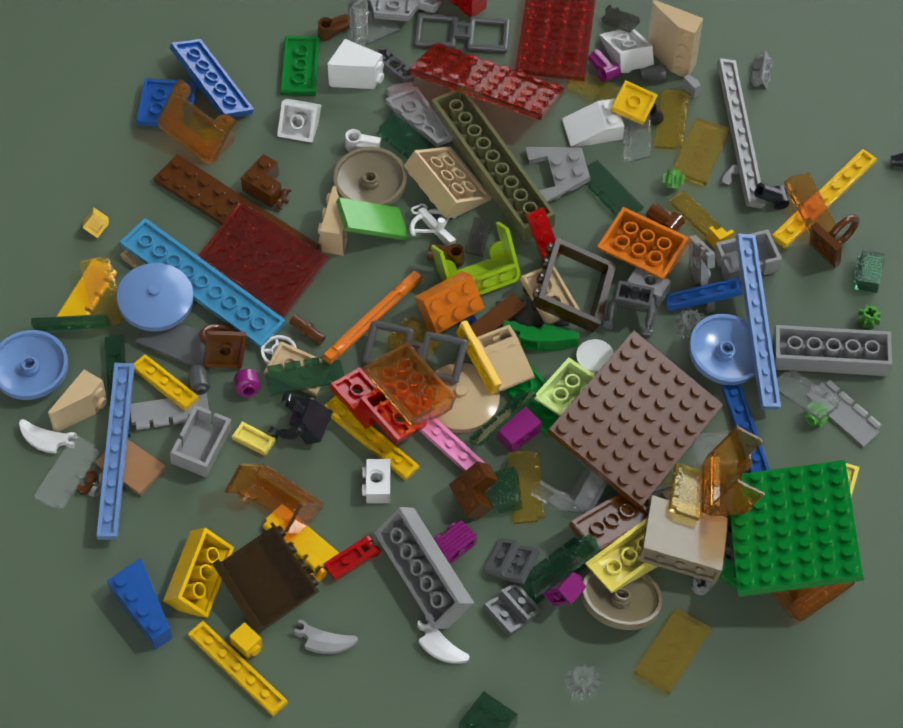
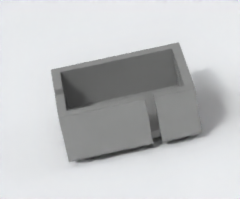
M769 230L749 234L756 235L761 273L767 275L778 272L782 258ZM733 238L716 243L714 250L715 260L719 269L721 268L724 280L739 277L741 281L736 239Z
M195 405L180 433V439H177L170 452L171 464L207 478L231 431V419L215 413L213 424H211L212 411Z

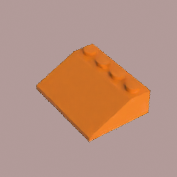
M623 207L598 244L597 249L664 280L679 264L686 253L689 237Z

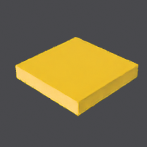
M625 80L610 111L644 125L658 94Z

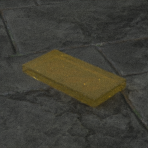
M696 117L673 169H680L681 174L685 175L686 180L706 186L728 137L730 128Z
M676 608L635 669L634 674L670 695L711 633L712 628Z

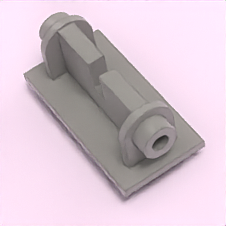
M766 50L764 51V56L757 55L755 57L754 71L751 79L753 86L763 84L765 89H767L768 81L771 79L770 68L773 66L772 58L769 57Z

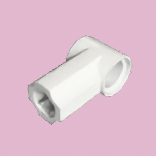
M350 129L345 134V148L348 152L363 147L380 148L381 137L364 135L356 129Z

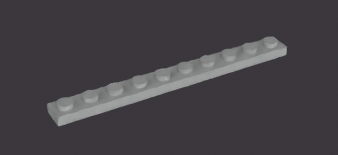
M720 58L717 66L746 207L763 208L765 200L754 195L756 185L761 180L736 60Z

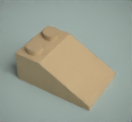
M86 370L80 373L48 411L54 432H60L95 415L100 409L105 407L107 396L103 380Z

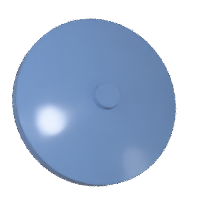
M149 263L134 268L124 276L118 286L117 304L123 318L134 327L146 331H163L175 327L188 316L193 305V289L187 276L179 269L168 264Z
M715 314L704 318L695 326L689 338L688 350L691 361L703 376L724 385L742 384L755 376L747 321L730 314Z
M26 330L12 334L0 343V390L4 394L21 400L38 399L52 393L64 381L68 372L69 361L65 347L55 336L44 331Z

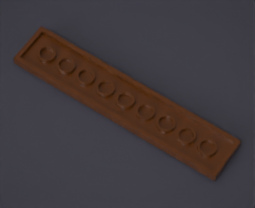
M178 154L154 177L155 183L295 273L319 249L318 243Z

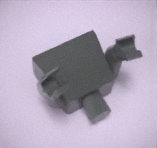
M619 281L617 291L609 302L606 315L608 318L604 321V328L613 331V319L619 305L621 308L640 312L647 311L645 318L646 328L642 333V337H651L653 334L651 327L654 325L656 315L655 299L653 298L655 288Z

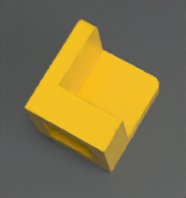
M93 207L83 220L82 228L98 238L108 226L109 218Z
M711 226L708 229L706 240L715 249L716 243L733 239L735 232L732 229L726 232L722 227L715 230Z

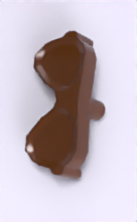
M286 187L283 188L280 198L277 199L276 209L282 210L283 202L289 203L286 197L292 190Z
M95 470L87 471L85 474L87 483L77 486V490L81 495L87 494L92 488L93 482L97 480Z

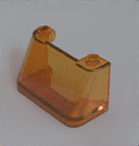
M180 79L174 85L162 109L158 125L164 132L206 163H214L233 144L238 122L225 114L218 116L215 120L210 118L187 100L191 94V88Z

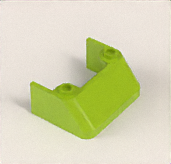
M496 222L500 240L490 245V259L459 270L456 269L454 262L445 260L442 250L432 245L431 250L442 282L463 271L472 275L478 292L482 295L518 281L521 273L509 228L501 222Z

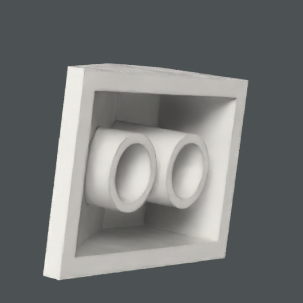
M632 26L599 34L612 63L616 62L620 66L621 73H629L631 70L654 65L653 45Z
M615 98L597 101L562 118L570 148L623 139L624 124L621 115L610 111Z

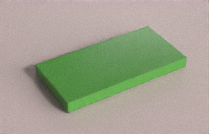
M340 197L336 200L345 231L405 241L409 238L399 207Z

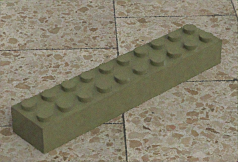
M460 86L432 99V108L453 136L452 142L522 241L533 237L526 214L536 209L544 208L551 228L554 227L556 213L464 86Z

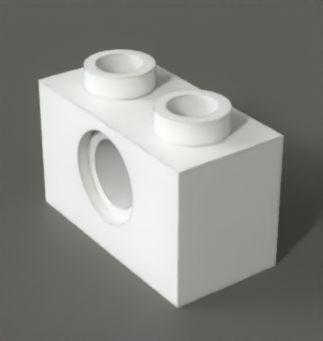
M367 459L366 466H363V478H366V484H362V496H366V503H390V459ZM373 480H380V482H378V483H375V482H372V481H373Z

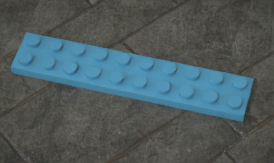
M144 218L120 241V246L145 264L163 263L182 271L192 285L193 299L227 325L240 332H246L247 339L260 349L286 324L284 318L148 219Z

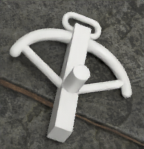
M422 203L411 208V212L416 215L410 223V233L413 237L416 233H435L445 246L456 243V239L444 229L450 218H438L437 221L432 214H441L438 209L427 210V205ZM423 206V208L418 209V212L414 211V209ZM422 219L430 229H414V227Z

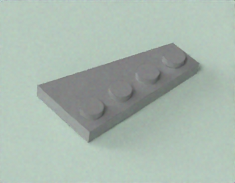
M417 86L386 98V104L435 147L452 141L453 136Z

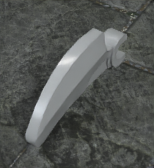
M304 620L298 621V626L302 627V630L294 629L296 637H305L307 639L305 649L315 653H341L358 643V637L355 635H339L322 631L307 625Z

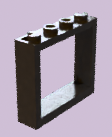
M556 237L552 243H548V247L545 249L547 255L542 260L540 266L543 268L542 272L539 273L536 279L538 286L532 293L534 297L532 306L593 333L601 324L617 264ZM557 253L602 272L590 315L545 295Z

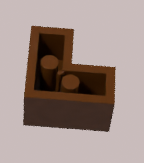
M262 154L241 177L242 191L270 208L277 202L282 193L281 183L275 180L279 176L278 162Z
M477 461L452 481L449 486L465 515L479 520L493 509L484 492L499 480L489 464Z

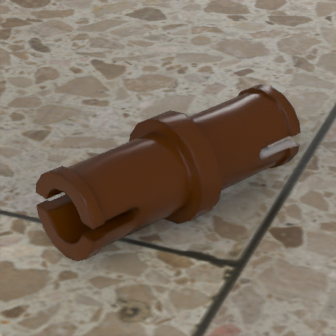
M295 314L289 321V324L298 329L301 335L310 338L317 345L320 346L324 342L326 336L315 329L312 323H307L300 318L299 315Z

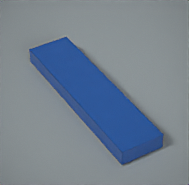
M738 277L666 294L667 310L671 312L742 295L741 281Z

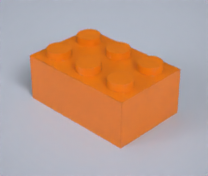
M463 271L415 296L427 329L434 333H440L485 308L472 275Z

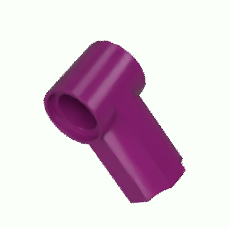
M599 49L594 50L588 56V61L595 67L598 77L602 82L620 77V66L616 62L611 63Z

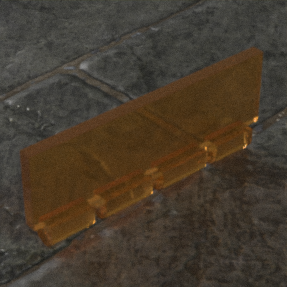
M810 173L791 176L788 180H785L784 185L789 194H791L790 196L796 208H798L803 222H806L805 226L809 234L811 226L816 222L829 233L836 223Z

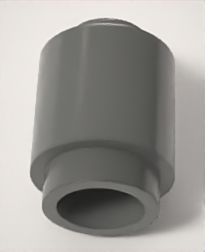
M202 365L192 366L188 373L191 390L197 395L205 394L210 389L207 370Z

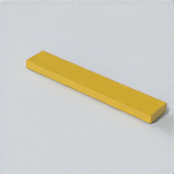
M336 395L324 405L333 411L331 418L379 459H390L391 469L405 481L419 469V465L373 426L365 429Z
M201 621L188 633V637L272 717L288 704L287 699L204 621Z

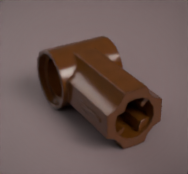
M343 14L332 19L329 17L320 18L318 20V37L321 40L327 41L332 39L333 34L352 28L349 14Z
M653 203L646 213V217L676 232L685 224L684 218L679 213H670L657 203Z
M429 245L427 260L435 261L431 246L435 245L443 251L445 260L454 262L456 268L464 264L465 257L462 245Z

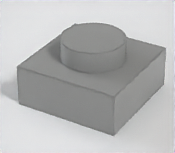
M421 0L418 4V8L426 13H435L441 7L440 0Z
M688 74L683 79L682 88L693 99L698 97L701 85L697 79Z

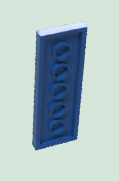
M201 39L171 43L170 50L222 119L252 115L254 108Z

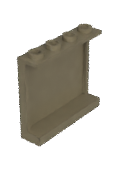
M652 495L647 506L646 528L638 561L716 583L722 572L729 518Z

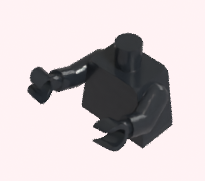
M284 393L281 402L286 400L285 407H288L293 412L289 421L292 427L290 429L278 430L270 426L267 432L271 433L275 440L278 436L289 440H294L300 436L306 444L321 442L333 411L317 402L314 397H294L292 394Z

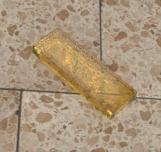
M684 190L670 199V204L706 238L709 227L713 226L715 230L721 228V225Z

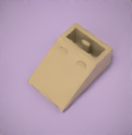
M333 186L331 193L327 194V208H323V223H319L318 234H320L318 243L321 244L322 252L343 256L347 244V231H345L336 204V200L339 198L336 186Z
M510 324L476 337L502 383L498 389L499 392L535 378L520 342Z

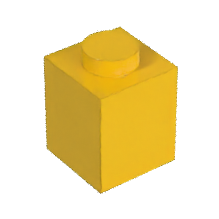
M245 622L230 635L231 645L247 660L252 656L258 655L262 650V638Z

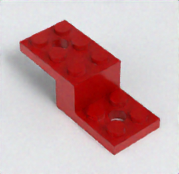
M361 368L330 384L329 388L365 429L378 423L395 444L422 430L427 424L391 382L378 388ZM352 389H358L361 393L357 394ZM395 417L402 418L404 422L396 421Z

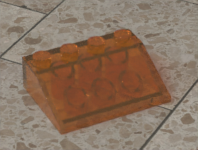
M409 342L362 367L364 373L410 426L436 419L452 410L456 396Z

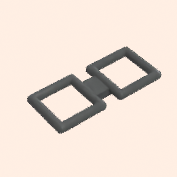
M418 13L414 38V45L416 47L454 49L456 47V40L467 41L466 48L470 51L506 53L508 51L511 24L509 19L471 16L469 23L458 22L459 17L457 15ZM423 21L451 22L449 42L421 40ZM475 25H503L502 46L474 44Z
M380 321L371 322L362 358L364 365L404 372L407 361L417 362L415 374L419 377L453 384L459 382L468 345L466 339L426 332L423 342L419 343L412 341L414 334L412 328ZM377 329L405 334L398 364L370 358ZM431 340L459 346L452 375L424 370Z

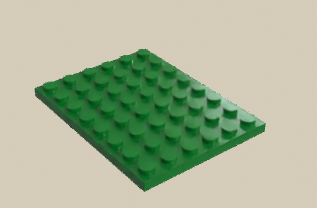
M846 460L727 476L739 597L864 581Z

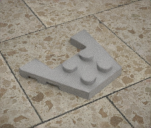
M369 0L374 18L410 21L419 9L418 4L421 0Z
M525 147L529 164L545 160L549 161L555 186L539 190L548 203L552 200L560 199L564 193L572 192L591 181L582 148Z
M696 235L689 236V267L696 285L704 286L708 285V279L711 278L709 269L715 268V253ZM715 301L707 303L705 307L707 313L715 312Z

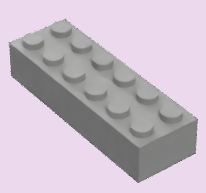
M776 325L773 334L775 369L889 376L892 367L891 332Z
M399 507L374 532L434 629H449L474 604L414 508Z

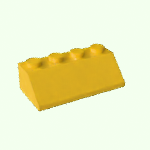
M205 527L190 531L163 601L178 611L208 618L222 581L212 563L218 559L223 561L232 555L234 547Z

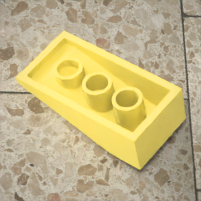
M647 518L585 563L611 594L658 567L638 561L639 553L643 546Z

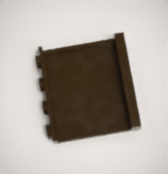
M273 522L270 523L272 526L270 529L223 561L218 559L212 563L244 615L258 633L320 592L316 587L319 583L314 575L309 576L306 572L307 564L302 558L298 559L295 555L297 552L295 546L291 541L287 543L284 537L287 534L280 525L277 527Z

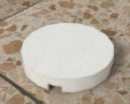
M587 340L578 347L576 361L579 365L596 375L614 352L611 346L602 340Z

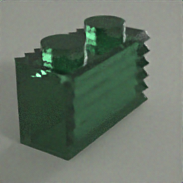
M862 250L861 256L857 255L855 266L858 267V271L855 270L853 275V282H856V290L870 291L871 293L878 292L885 254Z
M508 467L494 471L499 481L491 486V490H494V496H491L493 508H497L499 514L523 509L520 479L516 468Z

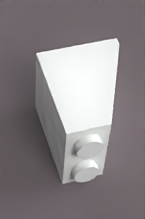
M344 39L327 63L329 86L375 89L384 79L382 54L347 39Z

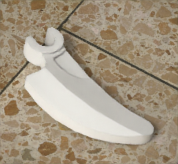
M24 419L19 422L23 437L38 450L56 454L59 446L66 445L70 449L75 447L73 442H69L70 439L77 440V434L74 432L65 434L46 430Z
M425 617V620L428 624H423L420 620L417 621L419 630L425 632V636L419 639V644L427 653L447 663L461 664L469 661V655L455 647L438 629H434L427 617Z

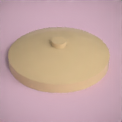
M455 363L443 366L435 372L452 375ZM463 363L457 384L428 378L423 389V407L453 433H470L485 427L495 417L499 408V390L497 393L490 395L473 364Z

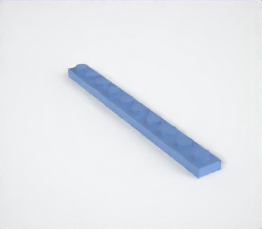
M737 234L735 239L760 409L779 410L781 403L756 235Z
M114 363L97 526L98 540H118L135 370L134 363Z

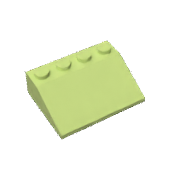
M568 357L533 398L561 416L595 375Z

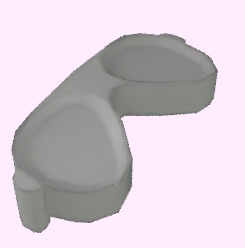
M730 166L723 173L724 175L721 177L720 183L725 185L731 184V174H739L738 166Z
M103 472L99 475V483L93 482L91 493H89L90 496L95 497L101 492Z

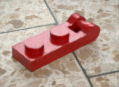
M541 207L526 214V218L540 257L543 260L547 255L545 247L548 246L549 242H553L555 236L546 211Z
M368 535L323 563L324 568L334 581H337L371 558L379 556L381 549L373 544V539Z

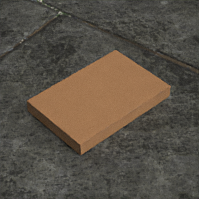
M127 440L123 485L139 496H142L166 470V465ZM105 452L95 462L96 466L102 470L104 469Z

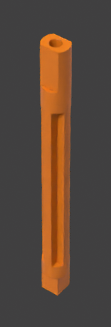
M412 271L324 353L323 360L331 365L370 329L372 321H379L422 281V276L416 271Z

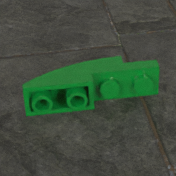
M505 320L502 326L510 324L523 349L560 351L575 348L579 345L580 333L561 329L555 325L543 324L540 330L533 326H525L515 321Z

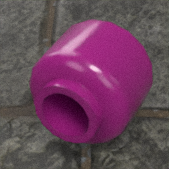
M242 369L235 374L234 385L236 392L240 396L252 397L258 393L260 381L257 372L252 369Z

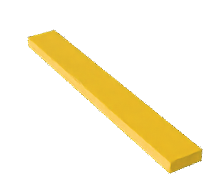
M862 149L772 234L773 241L786 249L876 163L877 158Z

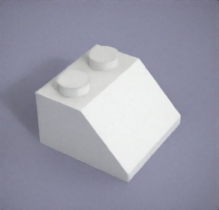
M292 99L283 100L277 136L312 143L319 123L321 104Z

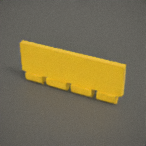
M92 260L56 318L75 326L78 323L84 326L91 316L90 312H93L100 301L99 298L103 297L117 271L110 265Z
M283 504L265 518L266 522L263 528L267 531L272 527L270 524L272 522L277 527L280 525L287 534L284 537L287 543L291 541L297 549L295 553L297 558H302L313 572L317 571L319 567L324 568L323 563L339 554L337 550Z

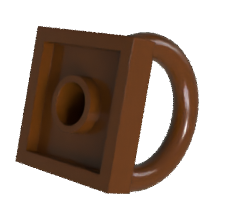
M856 214L846 216L829 233L817 222L811 226L809 245L834 268L838 267L841 264L842 245L857 230L860 222L859 217ZM851 223L848 230L839 239H837L836 235L846 225Z
M211 324L203 327L199 333V339L205 345L203 366L242 369L247 338L246 332H240L226 324Z

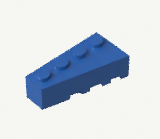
M141 558L107 580L111 593L155 650L172 639L169 624Z

